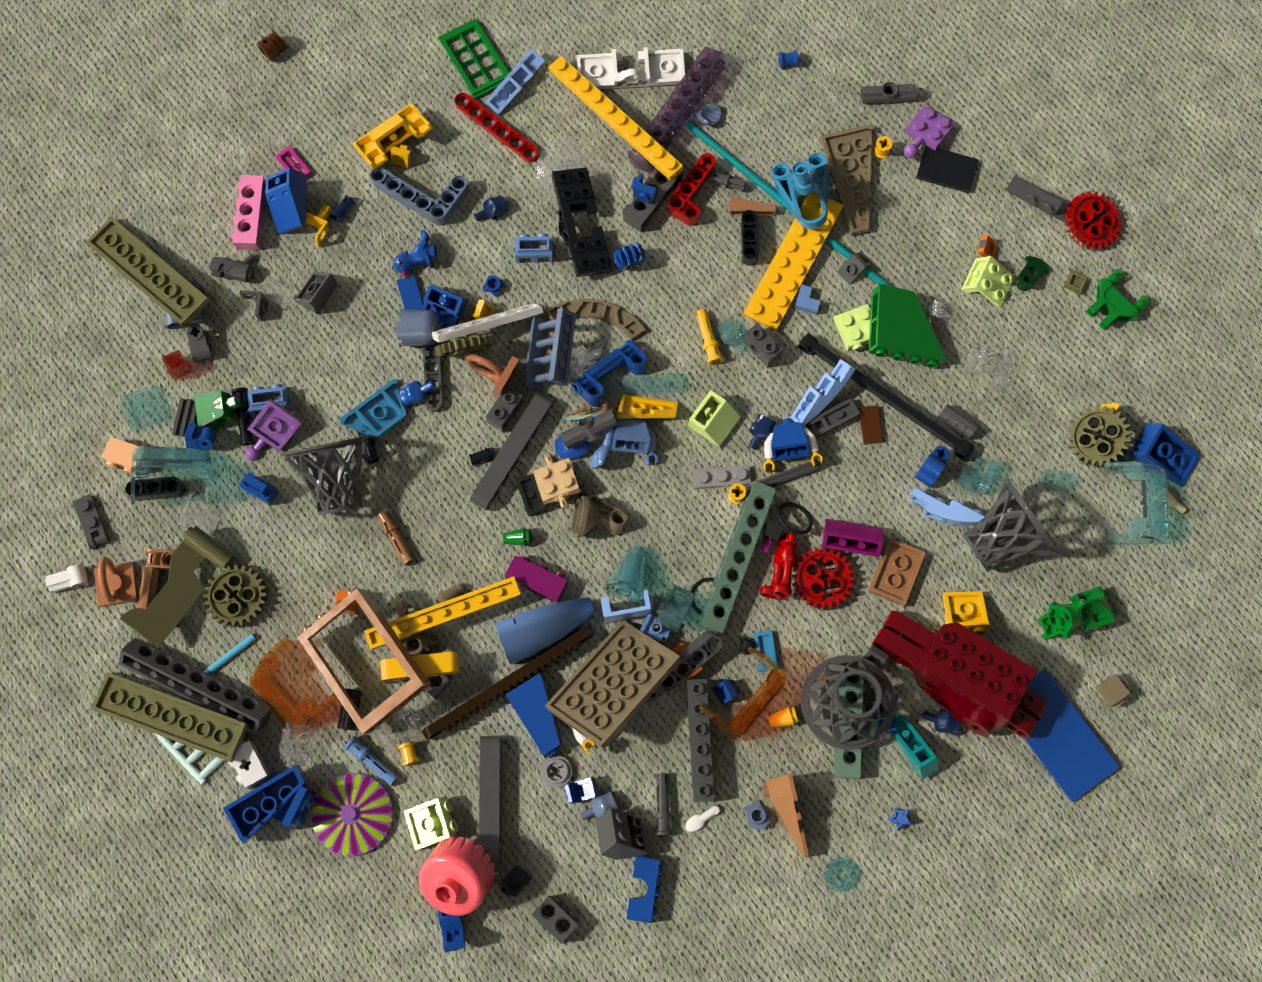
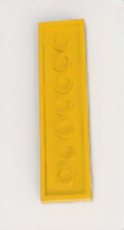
M815 191L808 194L800 209L803 219L808 221L818 219L823 212L819 194L815 193ZM829 198L828 218L817 229H806L795 218L743 313L744 316L777 331L844 205Z

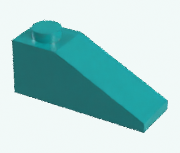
M904 715L896 718L897 729L896 731H891L912 767L923 780L939 770L937 757Z

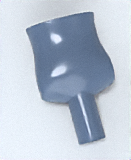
M611 792L592 798L590 801L591 808L581 812L580 815L583 820L594 815L599 818L610 808L619 809Z

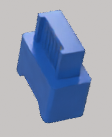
M250 472L246 474L240 484V487L245 492L269 506L272 505L279 494V491L274 486Z

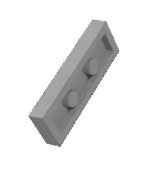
M749 465L692 470L694 489L731 487L735 483L744 486L751 483Z

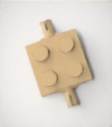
M548 454L549 458L545 455L547 465L533 471L544 505L551 502H560L562 510H565V507L568 509L567 498L580 492L569 458L554 462L552 454Z

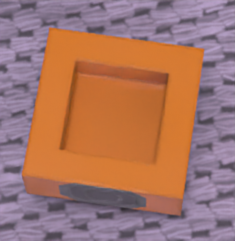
M989 235L982 236L977 252L982 257L992 256L994 258L998 244Z

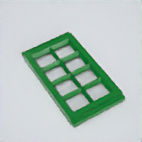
M476 19L438 37L475 100L495 90L509 74ZM475 30L480 39L468 44L463 35ZM460 37L465 46L453 52L448 43ZM482 42L487 51L475 56L471 47ZM468 50L472 59L461 64L456 55ZM490 54L495 63L483 68L478 59ZM475 61L480 70L468 76L463 67ZM497 66L502 75L490 80L486 71ZM483 74L487 83L475 88L470 79Z

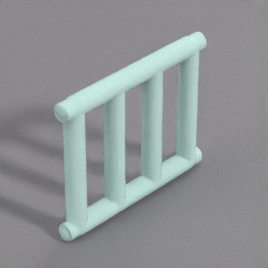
M155 734L201 785L205 784L207 781L206 777L224 761L216 757L200 772L193 763L205 752L196 749L187 758L180 751L184 744L179 742L173 743L170 739Z

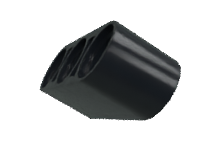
M746 210L742 214L740 223L741 259L745 265L752 266L756 264L759 255L758 215L753 210ZM748 219H749V220H752L753 222H752V223H747V222H745V220H748ZM751 236L753 240H747L745 237ZM751 253L754 257L750 258L746 254Z
M177 477L132 480L127 483L125 491L132 499L145 501L181 497L186 492V486ZM175 484H179L178 489L172 491V487ZM159 485V490L153 493L154 487ZM140 487V491L134 494V490Z

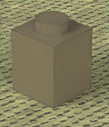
M1116 674L1109 676L1095 686L1108 706H1120L1127 701L1125 697L1130 694Z

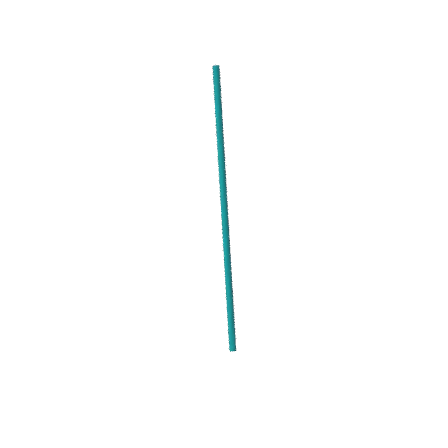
M687 119L683 125L792 213L778 192L690 120ZM828 235L826 242L846 259H849L852 253ZM868 267L862 271L878 285L891 286L871 268Z

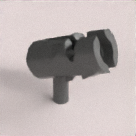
M250 254L243 261L213 257L210 263L211 275L220 278L225 275V278L228 280L233 279L247 283L254 277V269H252L250 264L256 260V257Z

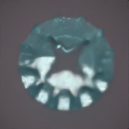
M833 859L825 865L823 871L824 882L834 891H846L855 883V868L846 859ZM835 867H837L839 871H847V873H845V875L842 876L844 883H842V881H840L839 878L832 879V877H834V875L836 874Z

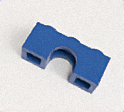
M635 857L633 877L645 881L647 893L640 899L629 898L626 919L651 923V919H656L657 907L653 905L654 898H659L660 886L656 885L657 877H662L663 865L659 864L660 860Z

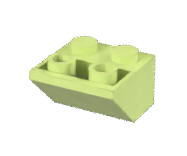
M710 390L690 417L688 427L720 447L741 417L725 399Z

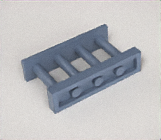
M560 308L557 310L556 319L551 321L536 315L532 316L523 387L539 392L540 383L548 380L560 386L568 384L576 313ZM555 327L554 337L547 338L548 329ZM553 345L552 354L544 356L545 347ZM550 363L549 372L542 374L543 364Z

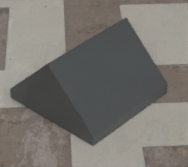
M314 271L293 301L318 314L338 284L331 273Z

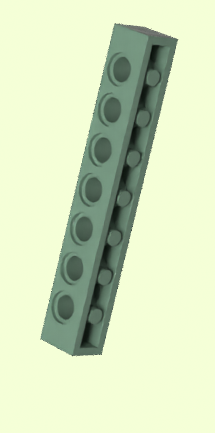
M756 480L750 483L697 626L714 631L716 634H723L724 631H727L730 624L728 620L729 615L734 612L737 605L735 599L737 595L741 594L743 589L742 580L744 577H747L750 570L748 564L750 559L754 558L757 551L755 545L757 541L761 540L763 535L761 529L763 524H766L769 519L770 513H768V510L775 503V488ZM756 500H759L762 503L761 509H758L755 506ZM749 517L755 520V527L749 525ZM743 535L748 537V545L742 542ZM736 553L742 556L741 563L735 560ZM729 571L735 573L736 578L734 581L729 579ZM723 589L729 592L728 599L722 597L721 592ZM716 607L721 608V617H717L715 615L714 611Z

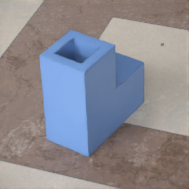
M801 284L794 309L817 315L821 301L810 298L812 287Z

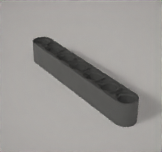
M539 392L535 394L470 497V502L486 511L489 509L490 502L495 500L499 493V488L507 481L511 469L514 470L519 462V456L524 454L529 446L528 442L536 435L539 430L538 426L544 422L549 414L547 412L550 407L553 408L555 401Z
M480 736L479 844L484 847L483 855L488 853L491 857L490 862L492 861L495 865V878H500L501 736Z

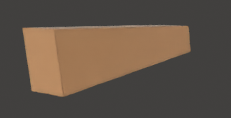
M730 197L729 215H742L746 210H753L757 215L775 216L776 205Z

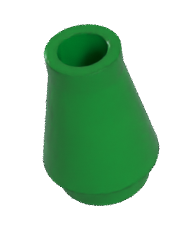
M524 527L503 533V543L520 546L532 544L531 529Z

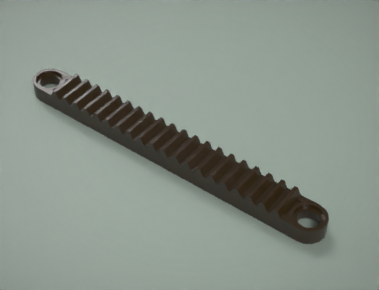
M588 625L424 728L421 732L426 741L444 730L450 732L451 726L457 728V722L463 724L465 717L471 719V713L477 715L478 709L485 710V704L491 706L492 700L498 702V696L504 698L505 692L509 693L512 687L516 688L519 683L523 684L525 679H531V675L536 676L539 670L545 672V666L551 668V663L557 664L558 658L564 660L566 653L572 655V649L578 651L580 644L595 635L591 626Z

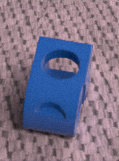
M189 423L184 434L186 448L212 449L217 437L216 431L209 427L197 428V424Z

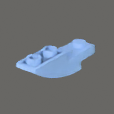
M914 488L908 497L910 500L925 507L922 512L923 515L943 523L975 526L985 517L979 510H972L959 500H952L949 505H946L944 500L938 497H931L927 491L921 488Z

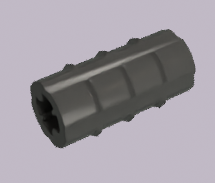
M949 404L945 406L938 416L944 423L967 439L973 435L979 426L972 419L970 420Z

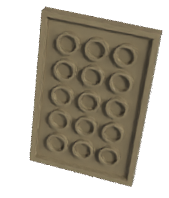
M622 620L548 701L545 708L604 750L682 659L670 649Z

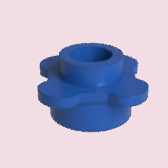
M491 275L487 278L486 284L483 285V290L492 293L493 296H498L501 287L504 286V281Z

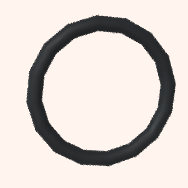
M785 502L778 506V520L788 531L802 535L807 534L812 529V518L802 506L793 502ZM785 506H792L801 510L808 519V528L800 531L789 527L781 517V509Z
M702 578L691 588L689 594L690 604L700 615L702 611L694 603V591L699 584L709 581L713 582L715 578ZM723 589L725 592V599H728L729 592L726 589ZM720 609L716 611L715 615L717 616L721 614L722 610Z

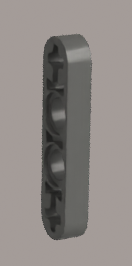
M436 342L433 345L423 346L424 383L426 384L430 381L439 383L437 389L425 392L426 406L431 412H438L443 408L441 356L438 357L436 350H434L433 359L430 357L429 351H427L430 349V346H433L435 349L438 346ZM436 364L438 369L435 372L428 371V366ZM432 394H436V400L440 402L436 404V407L430 404L433 402Z

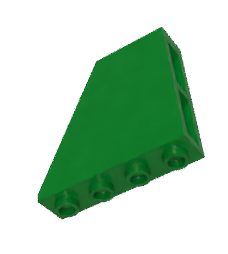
M879 284L871 293L869 353L876 354L877 357H890L896 361L904 360L909 361L911 364H923L929 368H937L944 363L946 357L915 292L884 284Z

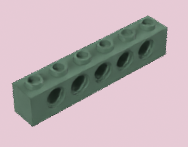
M841 663L840 665L847 666L849 663ZM846 677L838 687L839 702L851 713H866V703H863V695H866L867 685L863 683V677L857 678L856 683L849 682ZM848 693H853L856 696L855 703L847 700ZM836 714V721L843 719L841 715ZM861 720L854 722V725L857 727ZM848 724L839 726L841 735L850 730ZM856 733L854 735L855 741L862 739L859 734ZM865 747L855 750L835 748L834 778L860 779L861 775H864V763H861V755H864ZM846 753L854 755L855 760L853 763H848L845 760Z

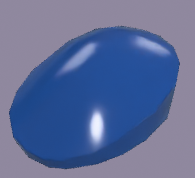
M559 436L555 443V450L561 458L574 460L584 456L589 450L591 443L586 440L567 449L561 436Z

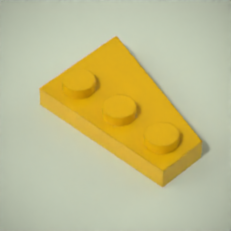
M622 394L617 419L676 418L678 402Z

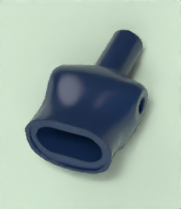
M499 195L487 199L483 203L484 210L474 214L476 221L487 216L492 220H496L503 213L508 212L509 209L503 197Z
M758 413L757 419L749 430L754 436L749 447L756 450L760 440H766L771 434L776 422Z
M941 709L936 715L924 711L922 719L934 722L935 731L949 733L954 736L957 735L961 722L948 711Z

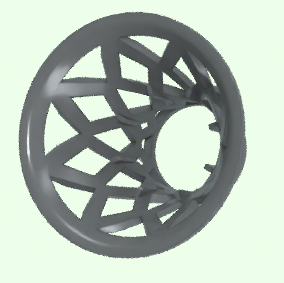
M371 435L280 454V457L285 456V461L287 460L301 475L314 498L318 515L362 506L359 492V477L362 458L367 443H369L367 438H371ZM346 446L342 455L336 450V448ZM318 452L316 462L307 454ZM330 464L333 466L332 470L328 468ZM308 467L313 470V475L309 472ZM342 478L345 481L343 486L341 485ZM324 481L328 484L327 490L324 488Z
M1006 478L1008 483L1004 485L996 502L985 517L973 528L962 534L987 572L1000 564L1014 559L1038 555L1052 556L1055 553L1057 556L1060 555L1009 478ZM1019 517L1017 523H1012L1014 518ZM1021 528H1026L1024 533H1019ZM1035 529L1038 534H1031V533H1032L1033 530ZM1027 539H1034L1032 542L1026 541Z
M842 655L822 662L810 673L803 686L801 707L808 727L821 741L835 748L855 750L875 743L887 732L895 714V694L888 677L874 663L858 656ZM841 663H849L847 666L840 665ZM831 670L841 671L840 674L831 676ZM823 672L824 679L814 683ZM849 676L863 677L872 684L870 688H874L876 699L871 710L866 713L855 714L847 711L841 705L838 699V687L844 678ZM836 680L832 685H830V681ZM825 686L827 692L820 697L816 691ZM828 697L831 698L830 705L824 703ZM810 698L818 703L813 715L810 708ZM880 703H882L884 710L881 712ZM823 709L831 711L830 719H820ZM836 714L841 715L843 719L835 722ZM884 719L883 723L878 728V721ZM861 720L859 725L856 727L854 725V722ZM872 721L869 732L864 730L863 727L866 722ZM848 724L850 730L841 735L839 726ZM832 726L834 737L827 734L820 727ZM856 733L859 734L862 738H864L856 741H848Z

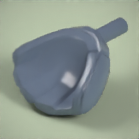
M706 103L697 107V109L687 107V111L695 113L696 118L704 125H715L721 120V107L716 104Z

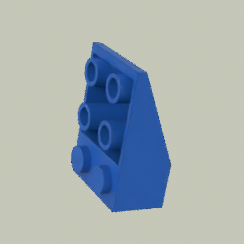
M290 167L266 177L265 195L278 235L301 228L305 223L307 175Z

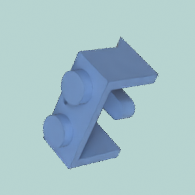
M521 234L519 237H515L516 263H520V258H530L532 263H537L538 258L549 257V262H553L552 236L539 234L538 237H530L528 234ZM520 245H547V248L520 249Z
M281 384L272 385V388L269 389L254 387L252 391H248V412L252 417H255L256 412H260L268 402L255 403V398L281 395V400L274 401L290 412L288 389Z

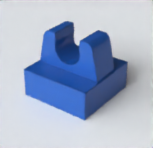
M726 679L713 688L722 706L740 694V690L735 691L732 686L735 683L734 680Z

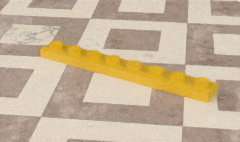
M511 577L388 623L398 638L402 640L520 597L521 594L515 577ZM375 627L364 631L371 651L386 645Z

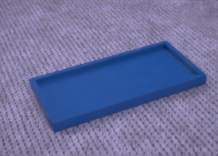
M1046 669L1036 674L1027 689L1045 699L1048 706L1038 721V725L1030 739H1023L1068 799L1073 802L1120 767Z

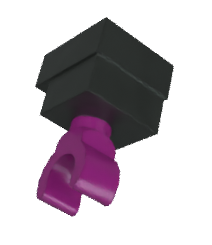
M769 519L763 532L766 539L760 551L767 554L773 540L778 542L785 527Z

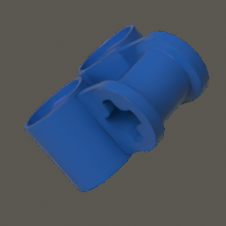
M937 446L927 457L914 478L931 488L946 466V462L950 458V451L944 446Z

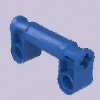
M627 340L626 344L621 348H616L583 372L580 378L570 382L573 390L590 406L599 407L604 403L603 386L599 381L622 364L635 375H642L646 372V354L633 341Z

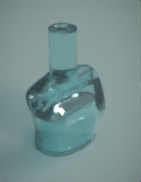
M732 317L716 327L725 344L733 343L739 353L745 349L739 340L743 332L735 324Z
M977 458L971 467L963 465L957 478L953 481L954 484L970 493L972 488L981 479L977 471L984 461Z

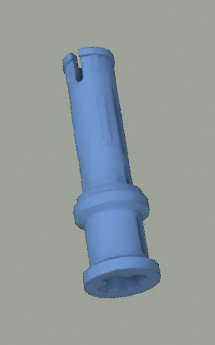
M356 735L353 736L345 745L344 750L350 751L357 758L358 762H364L391 786L399 776L371 753L372 750H370L369 746L365 747L357 740L358 737Z

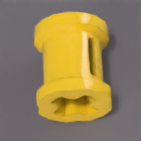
M887 136L877 139L874 154L878 158H886L889 155L893 145L891 139Z
M739 483L733 484L729 489L728 499L733 504H740L745 499L746 488ZM736 490L739 491V497H735Z
M415 741L398 746V750H401L404 760L403 766L420 761L414 748Z

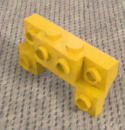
M410 103L352 145L374 170L377 167L383 166L384 162L388 160L385 153L390 151L393 146H397L411 135L418 139L424 137L433 128L417 108Z

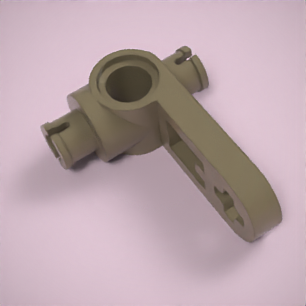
M403 599L395 601L397 618L406 616ZM424 633L402 639L403 645L411 656L431 652L430 648L439 647L437 634L427 637V634ZM412 642H419L420 645L417 650H410Z

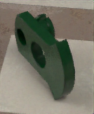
M1033 256L1025 257L1026 265L1016 278L1019 281L1017 287L1020 290L1027 291L1028 288H1033L1042 274L1049 273V267L1041 259ZM1028 270H1034L1036 275L1029 274Z

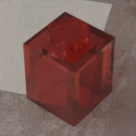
M180 350L162 357L168 373L174 380L192 372L185 356Z

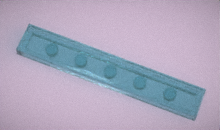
M683 373L606 376L599 381L603 386L604 396L683 393ZM580 377L570 378V382L572 380H577ZM570 384L571 397H581L573 390Z

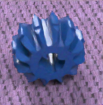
M639 243L624 246L614 252V261L618 269L633 267L643 262L646 258L645 251Z

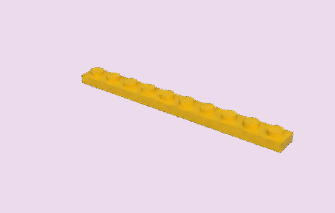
M562 56L548 67L549 71L667 179L671 181L683 170V165Z

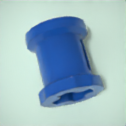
M797 50L791 53L779 52V67L783 68L788 65L797 67L799 64Z

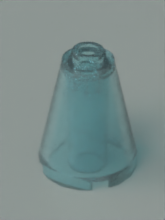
M629 547L607 580L605 589L616 598H619V595L628 597L626 601L638 602L642 599L647 555L642 547Z

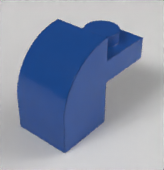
M438 911L445 953L466 948L465 941L467 939L462 916L448 915Z

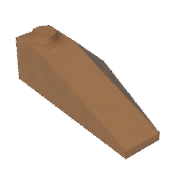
M792 773L766 780L765 785H762L764 797L769 798V802L802 857L809 856L804 830L800 828L801 814L798 807H795L798 798Z

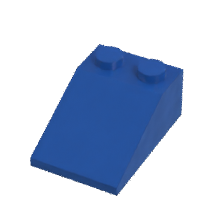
M1147 423L1130 456L1143 466L1183 487L1200 454L1163 423Z

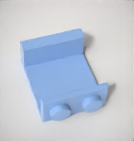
M643 590L645 606L611 612L609 598H600L605 624L646 617L648 613L651 614V610H654L653 597L648 595V590Z

